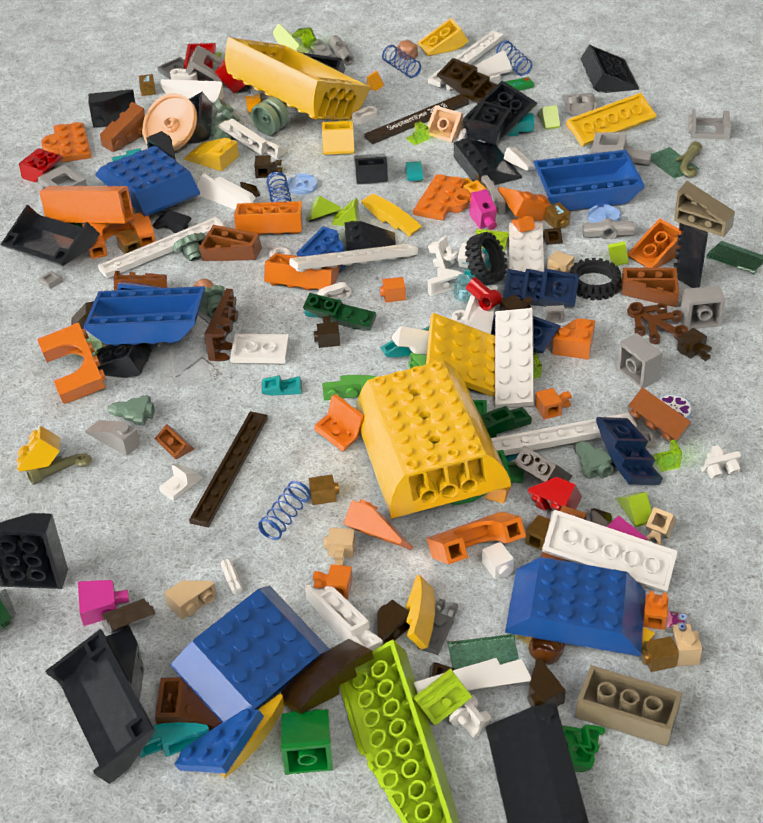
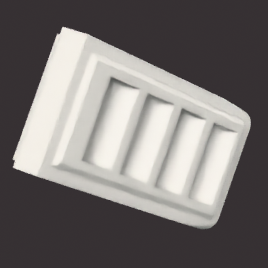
M515 147L507 148L504 160L526 171L536 170L533 163Z

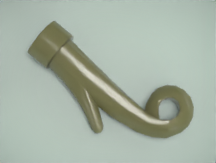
M697 141L692 142L688 151L676 158V162L682 160L680 170L687 177H694L698 173L695 168L688 166L700 154L702 150L701 143Z
M76 454L66 458L58 456L48 467L27 470L26 473L33 485L74 464L80 467L87 466L91 463L92 457L88 454Z

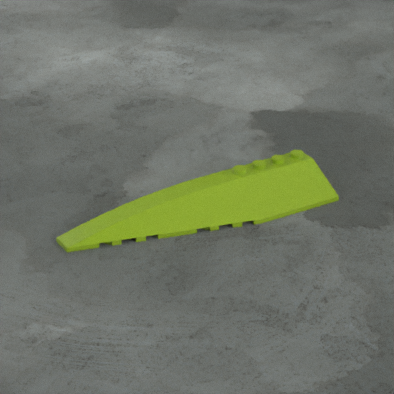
M391 640L372 651L374 659L355 668L357 677L339 685L357 749L362 756L366 757L367 766L374 773L378 784L387 794L389 802L402 823H460L428 717L413 698L418 693L414 687L416 680L406 650L394 640Z

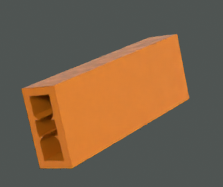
M48 186L39 191L44 214L48 218L67 223H127L134 219L128 186Z

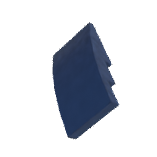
M527 268L525 272L508 269L503 298L516 294L521 301L530 296L533 300V303L530 305L533 306L564 305V307H574L579 275L544 268L543 272Z
M496 314L493 317L491 335L494 336L496 329ZM533 316L534 353L543 354L561 328L560 325Z
M597 417L596 423L605 447L629 485H660L663 478L653 467L656 459L645 448L649 441L628 418Z

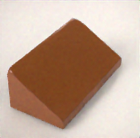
M168 424L154 438L175 459L194 450Z

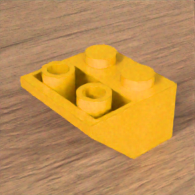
M353 121L322 122L323 155L354 153Z
M42 426L38 430L34 429L28 437L30 441L26 446L22 445L17 453L19 455L16 460L18 462L17 470L21 472L48 467L60 452V437Z

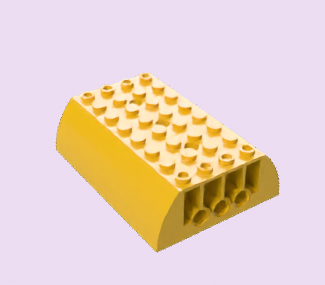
M228 37L225 63L227 72L233 75L234 79L243 80L244 84L253 85L254 89L258 91H265L266 95L274 96L282 102H286L289 107L298 108V111L301 113H308L309 117L313 119L351 120L352 113L361 108L371 88L286 45Z
M444 360L435 361L423 366H416L411 369L396 371L392 374L377 376L367 380L358 397L356 409L364 416L360 432L391 519L511 487L507 471L460 373L452 365Z

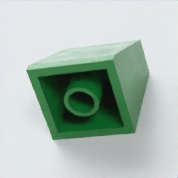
M315 709L302 714L296 711L281 714V751L285 775L333 771L328 709Z

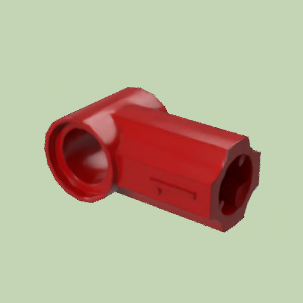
M476 277L471 279L466 286V290L478 299L480 307L485 311L499 305L502 301L499 291L490 290Z

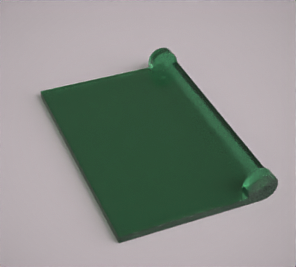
M668 147L651 155V162L672 178L676 179L684 176L680 170L682 160L676 162V158L681 155L672 148ZM690 163L688 166L693 167L696 170H699V168L692 163Z
M720 241L706 256L707 259L718 260L751 272L752 275H755L757 269L763 264V255L724 241Z
M514 634L447 641L452 668H455V670L497 658L500 665L519 660Z

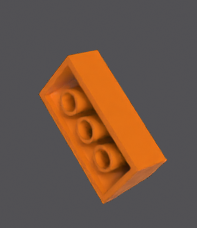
M302 201L237 203L234 214L235 229L259 235H265L266 233H273L275 235L282 233L297 234L302 232Z
M275 253L265 261L264 282H270L271 285L284 284L290 288L298 286L303 287L305 290H321L326 286L336 284L341 266L337 265L335 268L327 266L319 270L311 268L300 272L290 265V258L301 256Z

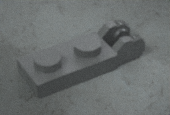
M439 599L435 609L428 648L422 649V651L439 655L454 623V617L458 610L457 603H452L447 616L441 614L445 608L446 601Z

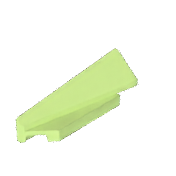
M281 24L277 25L273 34L278 44L286 45L298 52H309L291 32L285 30Z

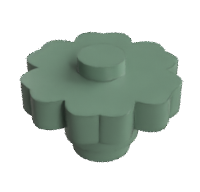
M219 98L214 102L218 109L214 114V121L226 119L240 121L239 116L234 112V108L231 105L226 104Z
M202 232L198 234L193 233L177 240L173 246L175 253H185L190 261L200 259L202 256L199 247L206 237L205 234Z
M213 285L211 289L205 287L200 306L201 312H207V316L213 317L225 292L224 286Z

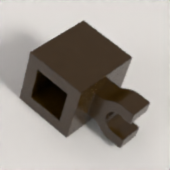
M255 155L254 168L256 178H267L272 172L282 173V167H277L282 166V160L271 162V155Z
M515 294L502 299L499 311L532 308L530 304L533 303V300L529 296L521 301Z
M324 316L323 323L316 324L317 331H313L314 342H318L319 348L340 346L338 322H331L330 316Z
M694 327L678 337L677 351L690 359L698 354L701 359L707 361L711 358L708 352L712 350V347L706 345L707 336Z

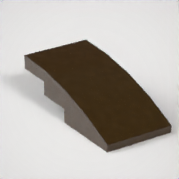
M452 58L437 73V77L449 87L476 103H479L497 85L490 81V76L477 72L476 66Z
M145 598L102 614V624L104 629L111 634L153 618L156 613L153 605L150 606L149 601L146 602Z
M350 639L329 649L310 663L280 693L283 696L284 705L302 714L340 695L338 686L357 677L355 668L374 659L372 650Z

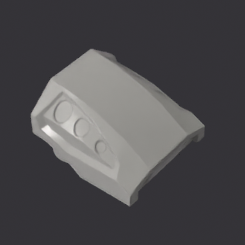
M593 93L562 94V100L565 102L567 111L574 116L597 109V102Z

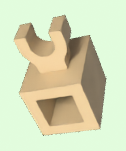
M556 250L548 258L547 269L570 273L571 267L574 266L575 257Z
M654 507L646 524L647 529L651 532L646 536L648 538L647 541L650 542L652 539H656V544L662 546V536L669 539L677 519L674 514Z
M330 528L329 535L325 536L324 549H328V557H334L335 565H344V557H354L355 529Z
M686 624L684 632L679 630L678 625H673V642L679 653L677 666L699 665L702 646L698 631H691V624Z

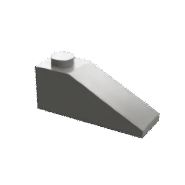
M98 420L85 431V433L126 456L140 445L137 429L123 421Z

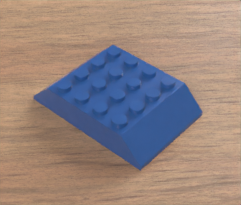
M151 146L133 155L109 162L101 166L95 173L96 177L107 186H128L132 206L145 217L200 195L191 172L157 146Z
M627 150L533 161L548 199L554 204L560 202L569 211L592 208L596 205L603 207L605 204H626L645 188V184Z
M205 286L98 291L84 324V329L106 345L156 344L158 342L174 343L180 341L196 323Z
M539 557L516 569L505 633L641 656L646 591L626 571Z
M269 585L258 588L192 640L170 666L223 723L242 710H258L281 693L310 663L327 652L329 647Z

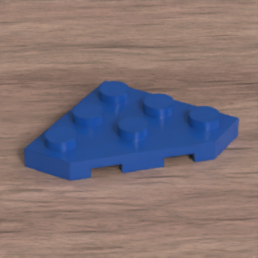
M322 226L296 254L297 256L304 257L344 252V246L339 239L337 230ZM342 264L340 266L339 272H341L346 267V265Z
M259 710L240 711L187 745L180 752L179 758L174 765L180 771L227 774L264 718L263 714Z

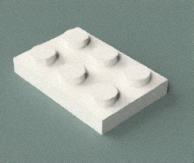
M235 334L230 356L231 363L285 364L289 334Z

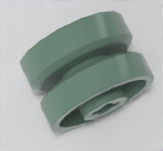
M268 97L263 102L255 105L251 111L255 127L261 133L268 136L287 126L290 120L286 106L276 97Z

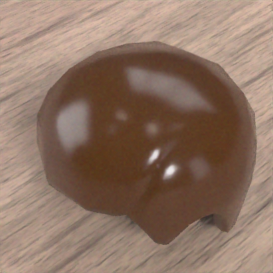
M531 638L528 649L530 655L535 660L540 657L546 665H551L559 661L565 644L562 643L560 646L559 642Z

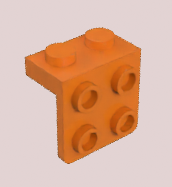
M334 394L331 397L328 414L315 424L314 430L344 452L358 440L364 416L358 409H355L343 398Z

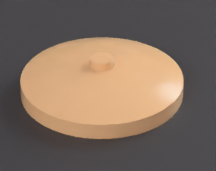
M176 93L167 94L157 99L150 106L144 117L142 131L146 143V137L163 131L171 137L174 151L183 147L193 135L196 127L197 113L195 106L188 98Z

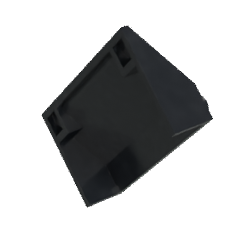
M26 205L0 245L64 266L92 248L100 233L88 222L83 227L42 216L29 205Z
M99 629L45 672L61 685L99 764L93 770V773L110 784L131 767L154 734L155 729L103 630Z
M556 703L532 706L486 726L507 823H589Z

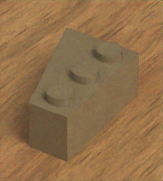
M686 181L677 193L674 221L725 237L733 227L735 211L689 181Z

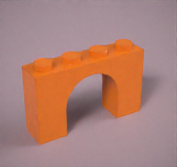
M141 213L134 214V219L127 223H89L100 233L97 241L89 249L91 259L108 256L105 246L106 240L113 235L130 229L140 239L141 247L156 242L149 215L145 217Z
M79 322L37 339L47 363L69 354H77L84 358L81 367L77 371L54 380L63 404L106 388L103 382L107 380L102 369L98 370V366H101L97 355H92L95 350L91 341L87 343L86 339L89 336L84 328L81 329Z
M501 511L427 537L426 539L432 558L449 565L468 558L466 548L486 541H501L508 544L526 537L521 516Z

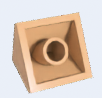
M435 106L425 135L452 143L459 136L460 130H463V114Z

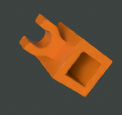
M554 388L538 391L535 395V406L544 420L561 416L562 407L571 406L569 399L572 398V395L569 391L558 395Z
M331 564L328 574L314 571V588L334 587L345 599H348L353 581L352 566Z
M650 591L649 594L646 593L643 627L665 630L669 599L667 593L663 592L662 595L654 594V591Z

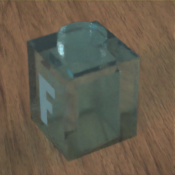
M458 275L454 284V300L469 302L471 293L466 290V286L475 276Z

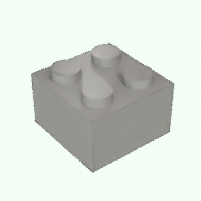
M719 285L683 290L681 305L682 322L688 330L693 327L699 329L721 326L726 299Z
M636 333L620 342L617 369L640 388H646L659 381L663 353Z

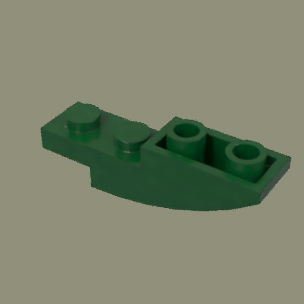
M310 292L303 306L304 310L322 319L324 316H330L331 322H338V325L352 329L358 327L371 330L377 316L376 312L345 305L341 300Z
M503 406L481 415L491 438L497 437L499 433L530 425L532 422V417L523 407L509 410L507 406Z

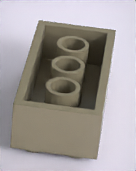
M590 665L577 700L575 718L668 747L679 713L682 692Z

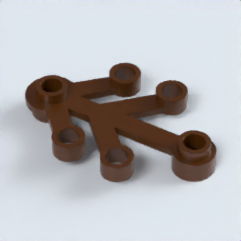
M633 302L627 309L629 317L634 318L635 334L638 333L640 336H644L646 329L642 325L641 318L648 321L650 330L649 341L651 344L656 345L661 341L656 326L673 334L677 341L679 336L688 331L685 325L674 327L664 321L680 322L682 320V312L679 310L667 313L666 303L643 306L640 302ZM656 311H657V313H658V314H655V315L649 314L650 312H656Z

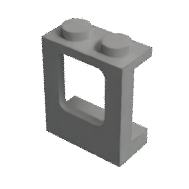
M198 45L190 58L186 72L191 74L195 68L216 82L223 83L214 73L213 69L204 65L206 57L219 65L223 59Z
M692 109V115H689L688 133H691V138L729 140L731 130L730 111H723L722 119L696 117V109ZM696 125L715 126L716 133L695 132Z
M627 132L595 133L591 154L625 150V146H627Z
M65 165L38 177L41 190L48 186H59V184L69 180L70 177L76 182L69 186H87L85 178Z

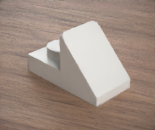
M437 268V277L428 279V293L430 296L462 287V273L459 271Z
M172 465L174 476L159 487L160 492L174 501L203 479V476L189 467Z

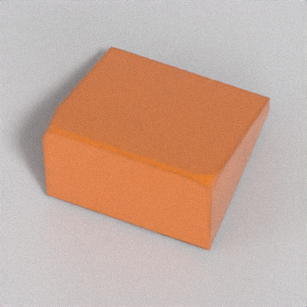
M523 216L511 220L519 232L535 229L532 216Z

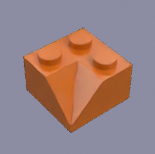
M577 318L560 328L553 338L552 354L589 360L596 321Z

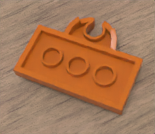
M83 122L54 125V134L45 136L41 141L43 150L63 156L61 162L92 158Z
M436 174L413 209V215L444 221L449 211L454 213L462 212V210L469 207L471 202L470 192L463 189L464 185H466V179Z

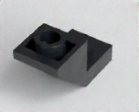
M168 210L161 214L152 226L155 229L168 226L173 233H178L189 227L188 223L192 218Z

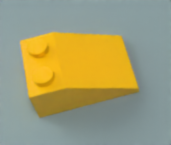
M450 18L417 43L428 56L458 50L469 41L462 29Z
M229 138L203 142L186 155L184 160L222 172L239 157L238 143Z

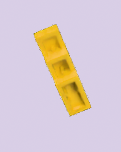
M372 193L361 201L382 223L387 221L394 229L400 228L409 237L422 228V225L409 214L380 196Z
M419 574L416 576L405 608L409 611L406 622L410 625L407 637L422 650L428 648L433 630L435 595L433 587Z
M278 694L258 709L264 718L228 773H220L224 779L255 752L274 728L284 710V701L281 694Z

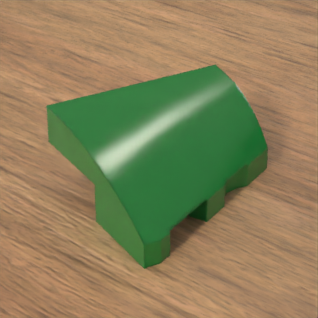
M585 724L582 728L562 725L575 772L589 771L593 767L595 762L594 756L600 747L598 744L599 735L605 733V727Z

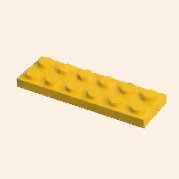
M638 93L572 117L566 123L583 147L593 143L595 133L623 132L655 120L657 115L642 93Z

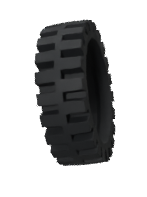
M488 232L470 237L465 246L467 250L465 251V256H467L466 262H469L468 269H471V275H475L474 277L479 279L484 285L503 280L507 273V264H505L507 258H504L506 253L502 251L503 246L499 245L500 241L499 239L496 240L497 237ZM482 246L485 248L489 255L491 262V272L488 270L483 261L481 251Z
M585 258V261L579 260L578 263H574V266L571 267L570 273L577 274L579 277L588 273H600L611 279L610 282L601 285L587 284L579 279L577 287L578 297L583 296V299L590 297V300L593 301L597 298L599 301L602 300V297L608 299L609 296L613 297L614 294L618 293L621 284V271L618 266H615V263L611 262L609 264V260L603 261V258L598 260L596 258H592V260Z

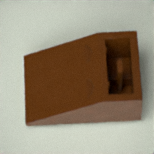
M181 677L160 679L155 712L156 724L175 722L198 723L208 725L209 731L221 724V721Z

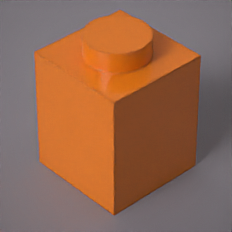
M403 277L382 279L383 286H380V296L384 297L385 303L406 300V287Z

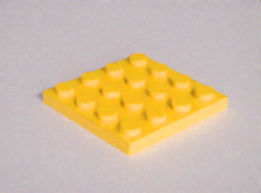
M433 313L430 317L426 364L444 360L460 373L467 388L494 396L495 336Z

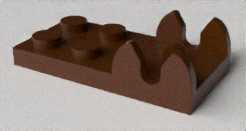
M226 288L204 333L209 361L222 362L230 359V356L220 351L231 350L233 346L232 343L225 341L228 333L233 330L234 321L238 319V311L235 307L237 299L234 296L233 289Z

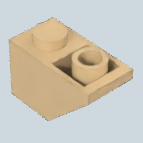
M180 581L164 592L167 606L182 620L187 616L194 615L199 608L211 603L217 597L213 581Z

